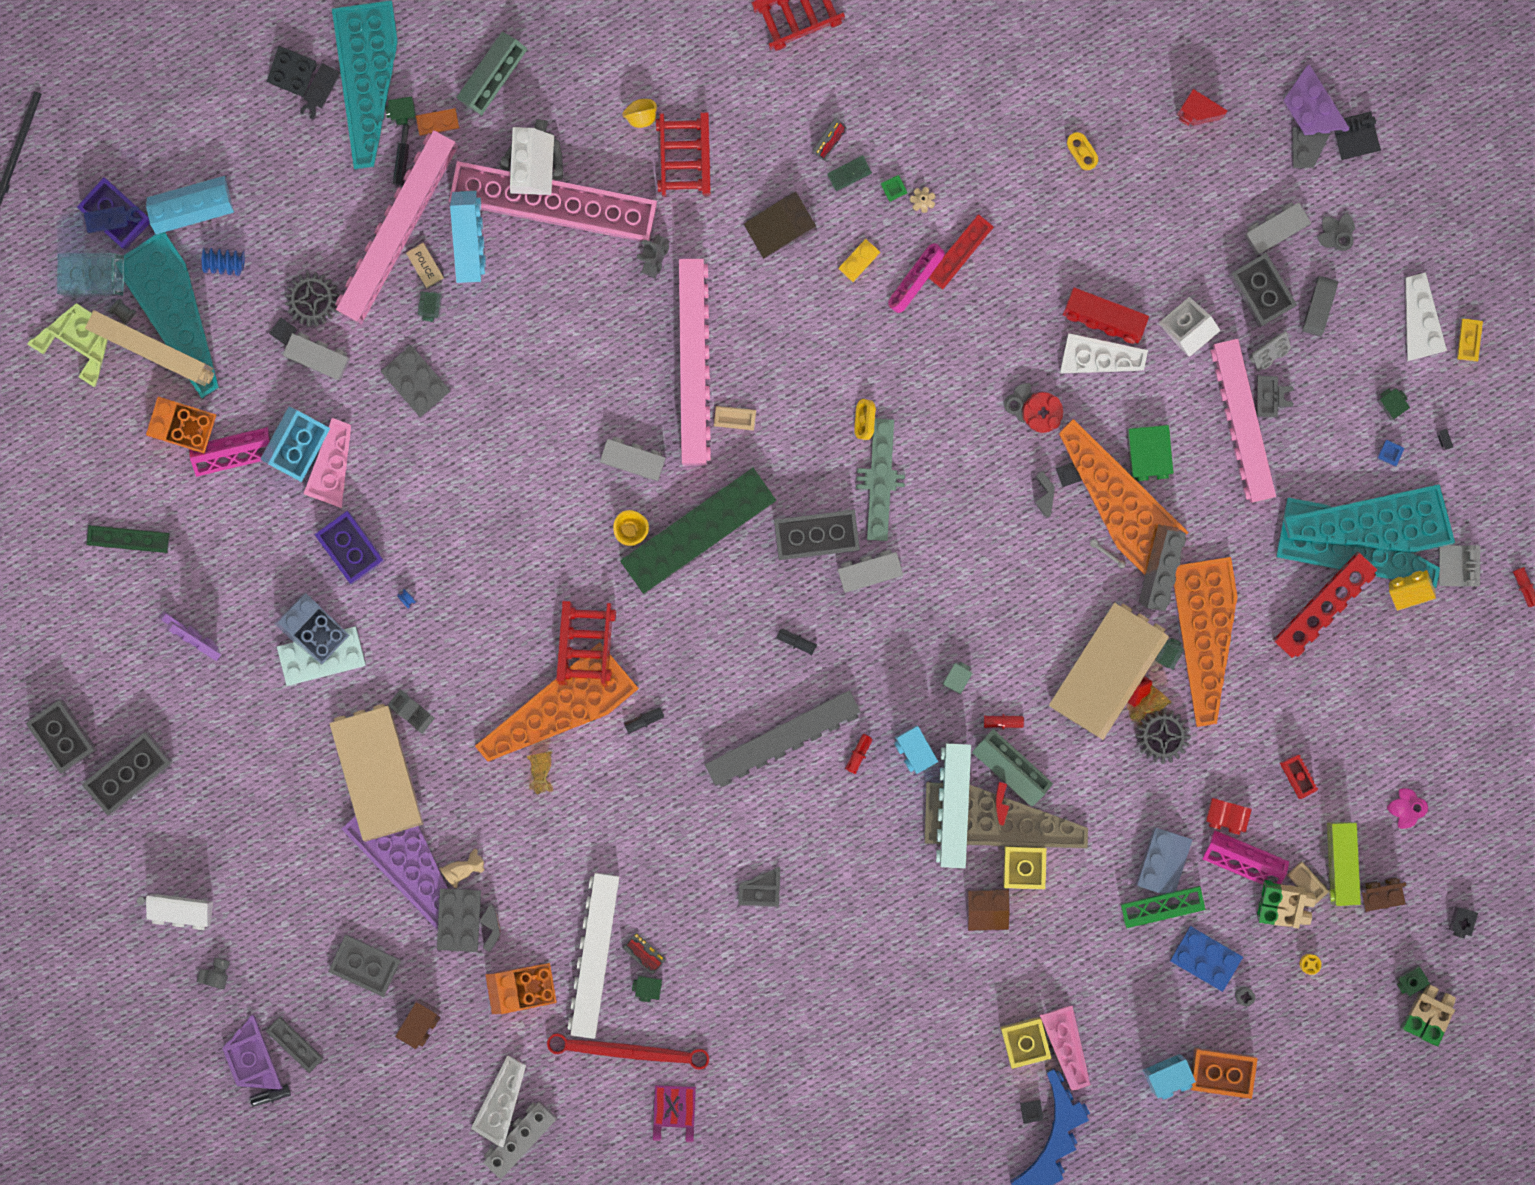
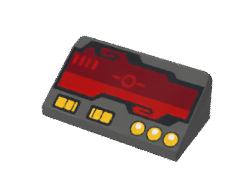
M833 119L813 149V154L823 161L828 158L847 130L846 126L839 119Z
M637 932L623 946V949L652 975L666 960Z

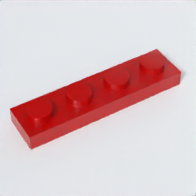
M978 214L945 254L928 279L943 290L994 226Z

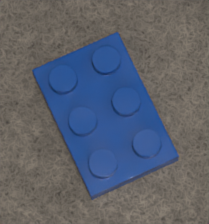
M1189 926L1170 961L1223 992L1243 956Z

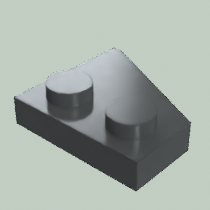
M1293 127V169L1314 168L1330 133L1322 134L1318 132L1313 135H1304L1300 127Z
M780 867L739 884L738 906L779 907Z

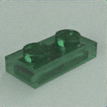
M862 155L827 173V176L835 192H838L871 175L872 172Z

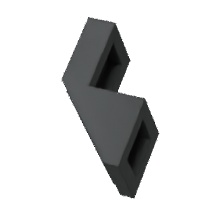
M1042 471L1035 478L1047 493L1034 503L1047 519L1052 513L1055 487Z
M401 689L388 704L394 712L408 721L421 734L425 732L435 719Z
M493 904L489 905L479 921L493 930L483 946V949L488 952L492 950L501 935L496 908Z

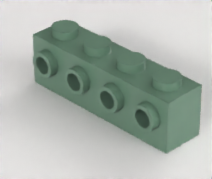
M501 32L456 99L482 116L528 49L515 38Z
M994 729L972 751L978 759L1031 807L1053 785L1046 776Z

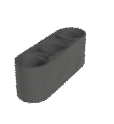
M1318 275L1317 285L1314 286L1310 300L1311 305L1308 307L1302 332L1322 337L1335 297L1338 281Z

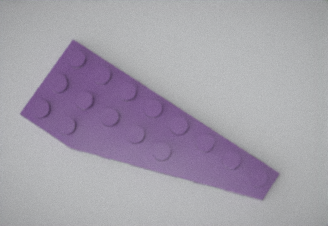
M354 816L342 830L438 930L440 888L448 889L420 827L416 826L365 842L362 840L357 818Z

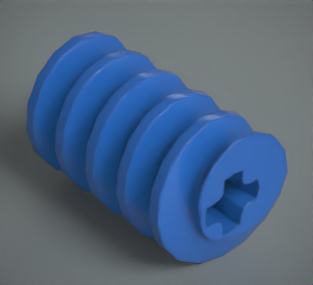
M204 247L201 257L202 270L204 273H207L210 269L212 274H215L218 270L221 275L227 271V274L230 276L235 271V275L240 276L244 270L245 251L242 252L241 256H238L237 250H235L231 256L229 249L222 255L221 249H218L217 253L214 254L213 248H210L209 252L206 253Z

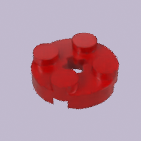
M1036 392L1025 401L1022 407V417L1029 428L1036 432L1047 433L1060 426L1063 418V406L1059 398L1051 393ZM1042 407H1045V410H1047L1048 412L1047 414H1045V417L1042 418V416L1038 414V411H1041Z

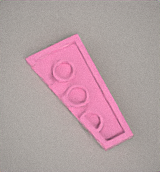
M332 418L329 424L330 430L321 445L303 494L342 508L351 425Z
M1066 1006L1041 1014L1040 1017L1070 1089L1078 1090L1089 1086L1090 1081L1073 1006Z

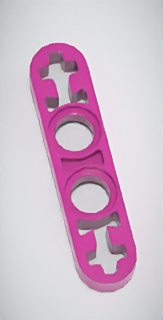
M933 243L926 248L890 297L888 306L896 313H900L907 308L943 259L945 252L938 244Z

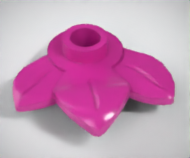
M1401 788L1399 789L1400 799L1392 801L1387 806V810L1394 816L1399 817L1398 828L1407 829L1414 826L1418 818H1422L1427 814L1428 804L1424 799L1418 798L1413 790ZM1416 804L1421 806L1420 812L1414 810Z

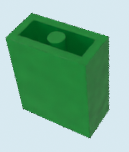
M1169 425L1127 429L1131 476L1136 478L1137 482L1148 481L1151 476H1157V480L1169 479V475L1174 474Z

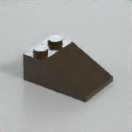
M797 192L783 198L743 224L763 259L816 229L814 221Z

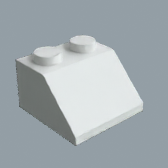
M1190 297L1159 322L1171 339L1189 357L1220 331L1211 315Z

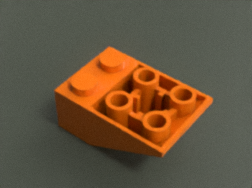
M158 396L146 436L205 454L217 415Z
M550 963L485 974L492 1014H506L557 1003Z

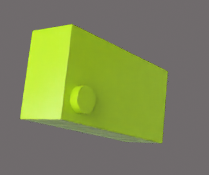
M1329 822L1327 823L1330 902L1335 906L1361 905L1357 823Z

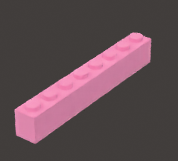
M1234 339L1214 344L1210 354L1212 361H1216L1218 368L1215 370L1216 379L1221 381L1223 388L1220 389V396L1222 401H1226L1227 409H1224L1226 420L1231 421L1232 428L1229 429L1231 440H1235L1237 448H1234L1236 460H1240L1242 468H1239L1241 480L1245 479L1246 488H1243L1246 500L1249 499L1250 503L1274 498L1276 493L1239 340Z

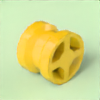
M1313 954L1303 955L1299 962L1301 970L1309 975L1318 973L1322 966L1320 958Z

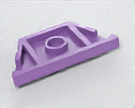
M1308 65L1285 97L1284 103L1304 135H1313L1318 132L1322 134L1330 133V131L1335 130L1348 131L1349 126L1311 66Z
M252 1015L222 1048L235 1083L238 1087L282 1089L283 1087L256 1018Z

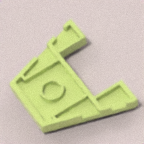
M76 303L27 344L40 353L45 354L55 337L89 358L79 378L96 387L108 340L85 329L92 313Z

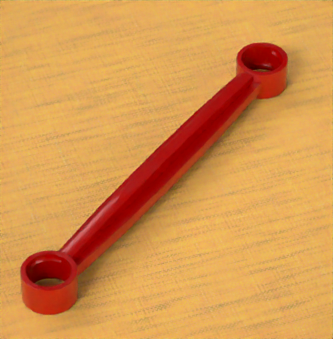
M560 1033L551 1035L547 1041L548 1050L553 1054H561L567 1050L635 1060L686 1063L697 1070L704 1069L709 1063V1055L704 1049L685 1052L624 1043L567 1039ZM555 1036L561 1037L565 1042L564 1048L560 1051H554L550 1047V1041ZM701 1051L706 1055L707 1060L703 1066L698 1067L693 1064L692 1056L694 1053Z

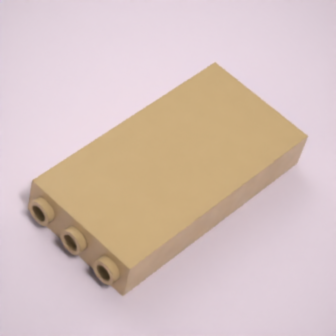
M93 310L85 329L203 386L206 383L210 384L214 376L212 372L214 368Z
M1116 603L1113 604L1049 704L1052 709L1102 740L1106 737L1169 638L1164 633L1165 629L1156 623L1152 626L1147 623L1149 621L1148 618L1140 613L1137 616L1132 614V609L1123 603L1121 606Z
M380 704L374 706L372 711L365 712V710L354 712V716L346 718V716L334 718V722L329 724L362 840L367 842L423 825L424 822L391 708Z

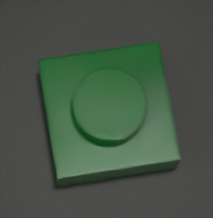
M899 175L880 184L889 203L908 194Z

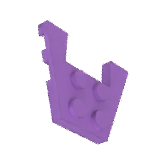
M163 611L160 619L168 624L166 627L168 631L178 635L185 642H189L215 661L218 660L221 654L218 651L219 647L214 641L208 637L203 639L198 630L192 626H185Z

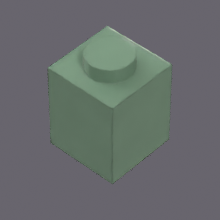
M962 662L959 664L954 663L943 685L961 694L973 674L969 671L971 667Z

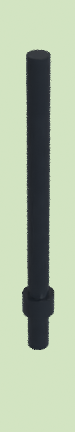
M35 91L33 93L0 182V206L5 193L9 191V182L40 101L41 93Z

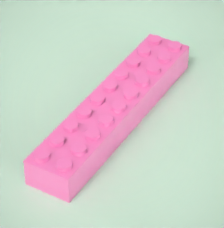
M434 130L432 134H427L423 142L425 147L422 152L418 151L413 161L415 162L413 169H409L405 174V184L402 188L399 187L394 195L396 200L393 206L389 205L384 213L386 218L383 224L379 223L374 232L376 234L375 239L367 244L365 248L367 253L364 259L360 258L356 264L355 269L357 272L354 277L350 276L345 285L347 288L345 294H341L336 301V310L361 325L458 148L455 141Z
M457 161L449 198L450 203L452 192L477 191V198L481 197V210L640 242L643 240L650 241L657 208V201L554 180H552L551 195L510 193L511 172Z
M679 259L682 465H707V461L711 460V448L707 447V440H710V427H706V420H710V406H706V400H710V387L706 386V379H710V368L705 364V359H709V345H705V339H709V325H705V319H709L708 304L705 305V298H709L708 284H704V278H708V264H704V259Z

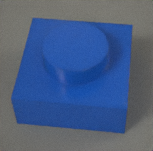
M1385 440L1377 459L1396 467L1405 448Z

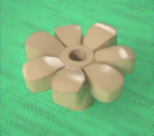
M924 187L922 191L919 188L914 190L915 196L910 197V202L915 203L913 205L915 211L921 208L922 213H927V207L934 208L935 203L931 200L935 199V194H929V188Z

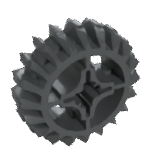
M306 272V279L302 275H298L299 283L294 279L291 281L295 287H287L292 294H285L286 298L291 299V301L285 302V305L292 306L288 310L289 314L296 312L292 317L294 320L301 317L299 320L301 325L307 320L308 327H311L312 321L318 327L320 319L323 324L327 323L324 317L328 316V318L333 319L330 311L332 310L337 313L333 304L335 305L337 301L334 298L339 297L340 294L333 293L337 289L336 285L329 287L332 283L331 279L324 282L326 275L322 274L318 279V273L314 272L313 278H311L310 273ZM313 283L324 286L327 294H317ZM307 285L306 294L296 299L299 290ZM311 293L314 294V297H318L317 300H314L313 305H311V302L306 301L311 298ZM328 300L327 307L318 314L319 304ZM297 305H308L312 316L301 313Z
M1166 709L1161 710V715H1159L1157 710H1154L1155 717L1147 713L1146 716L1149 721L1141 719V723L1145 726H1137V729L1141 730L1142 734H1136L1135 737L1142 738V741H1138L1136 744L1137 746L1144 745L1140 752L1148 751L1145 756L1147 759L1154 755L1153 762L1155 763L1158 757H1160L1161 764L1165 763L1166 757L1169 763H1172L1173 755L1176 759H1180L1177 752L1180 751L1185 754L1186 751L1182 746L1189 747L1190 745L1184 742L1185 738H1191V735H1185L1184 733L1189 731L1190 728L1182 727L1187 721L1182 720L1179 722L1180 714L1173 718V710H1170L1168 715H1166ZM1160 720L1159 730L1155 733H1147L1149 727L1155 721ZM1167 720L1177 726L1179 734L1169 732ZM1164 730L1165 734L1173 737H1168V739H1165V742H1162V739L1153 737V735L1162 734L1161 731ZM1147 739L1158 741L1160 753L1154 751L1149 746ZM1179 740L1177 746L1172 751L1166 753L1168 742Z

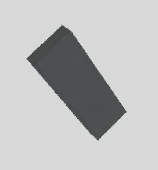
M281 1016L266 1030L308 1073L324 1059Z

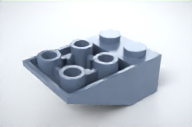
M306 593L302 594L274 623L284 634L321 665L350 636Z

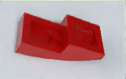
M998 781L995 795V811L998 824L1004 826L1009 806L1002 804L1007 784Z

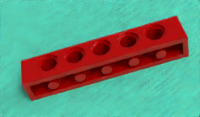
M1357 551L1279 632L1273 641L1292 659L1294 656L1299 657L1306 649L1304 646L1309 641L1312 643L1320 635L1318 631L1323 626L1325 628L1328 627L1334 620L1332 617L1337 612L1341 613L1348 604L1346 602L1351 597L1355 598L1362 591L1360 587L1365 582L1370 583L1375 578L1377 569ZM1354 571L1359 572V579L1356 582H1351L1350 574ZM1340 586L1345 587V594L1341 597L1336 596V589ZM1323 602H1331L1332 606L1329 611H1322L1321 605ZM1310 616L1317 617V623L1314 626L1307 624ZM1296 631L1303 632V638L1299 641L1293 640V634Z

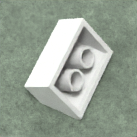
M513 127L510 193L551 195L554 135L535 128Z
M151 894L146 898L147 919L152 920L153 924L164 925V921L172 922V926L184 927L185 924L193 925L192 929L204 930L205 927L210 926L213 901Z

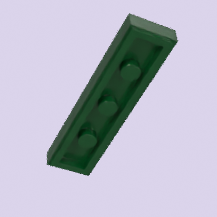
M88 525L86 545L168 553L170 533Z

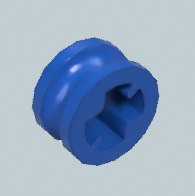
M403 589V593L397 594V597L409 609L410 604H415L416 601Z

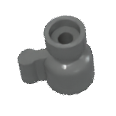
M214 957V968L212 970H200L196 982L224 990L228 979L225 971L229 968L230 961Z

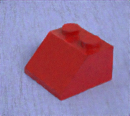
M1193 89L1177 113V116L1180 117L1178 120L1187 126L1190 124L1195 126L1221 120L1228 110Z

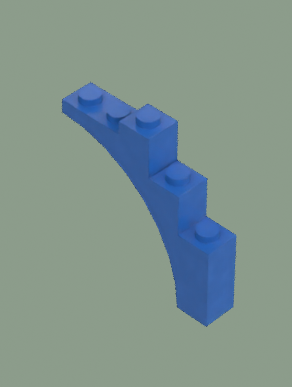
M1054 1068L1046 1071L1054 1098V1120L1050 1136L1035 1162L1023 1173L1010 1181L1012 1185H1054L1064 1180L1062 1174L1065 1171L1061 1163H1056L1055 1161L1076 1151L1074 1145L1077 1144L1073 1133L1068 1134V1131L1089 1121L1087 1115L1090 1112L1086 1104L1081 1105L1079 1100L1071 1103L1074 1099L1069 1089L1064 1090L1061 1084L1064 1082L1060 1071L1055 1072Z

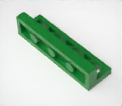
M1201 886L1120 904L1123 923L1126 929L1206 910ZM1197 892V900L1185 901L1189 893ZM1175 897L1180 900L1178 904L1165 905L1169 898ZM1150 902H1156L1160 905L1158 909L1145 910ZM1135 906L1140 909L1139 913L1127 915L1126 908Z

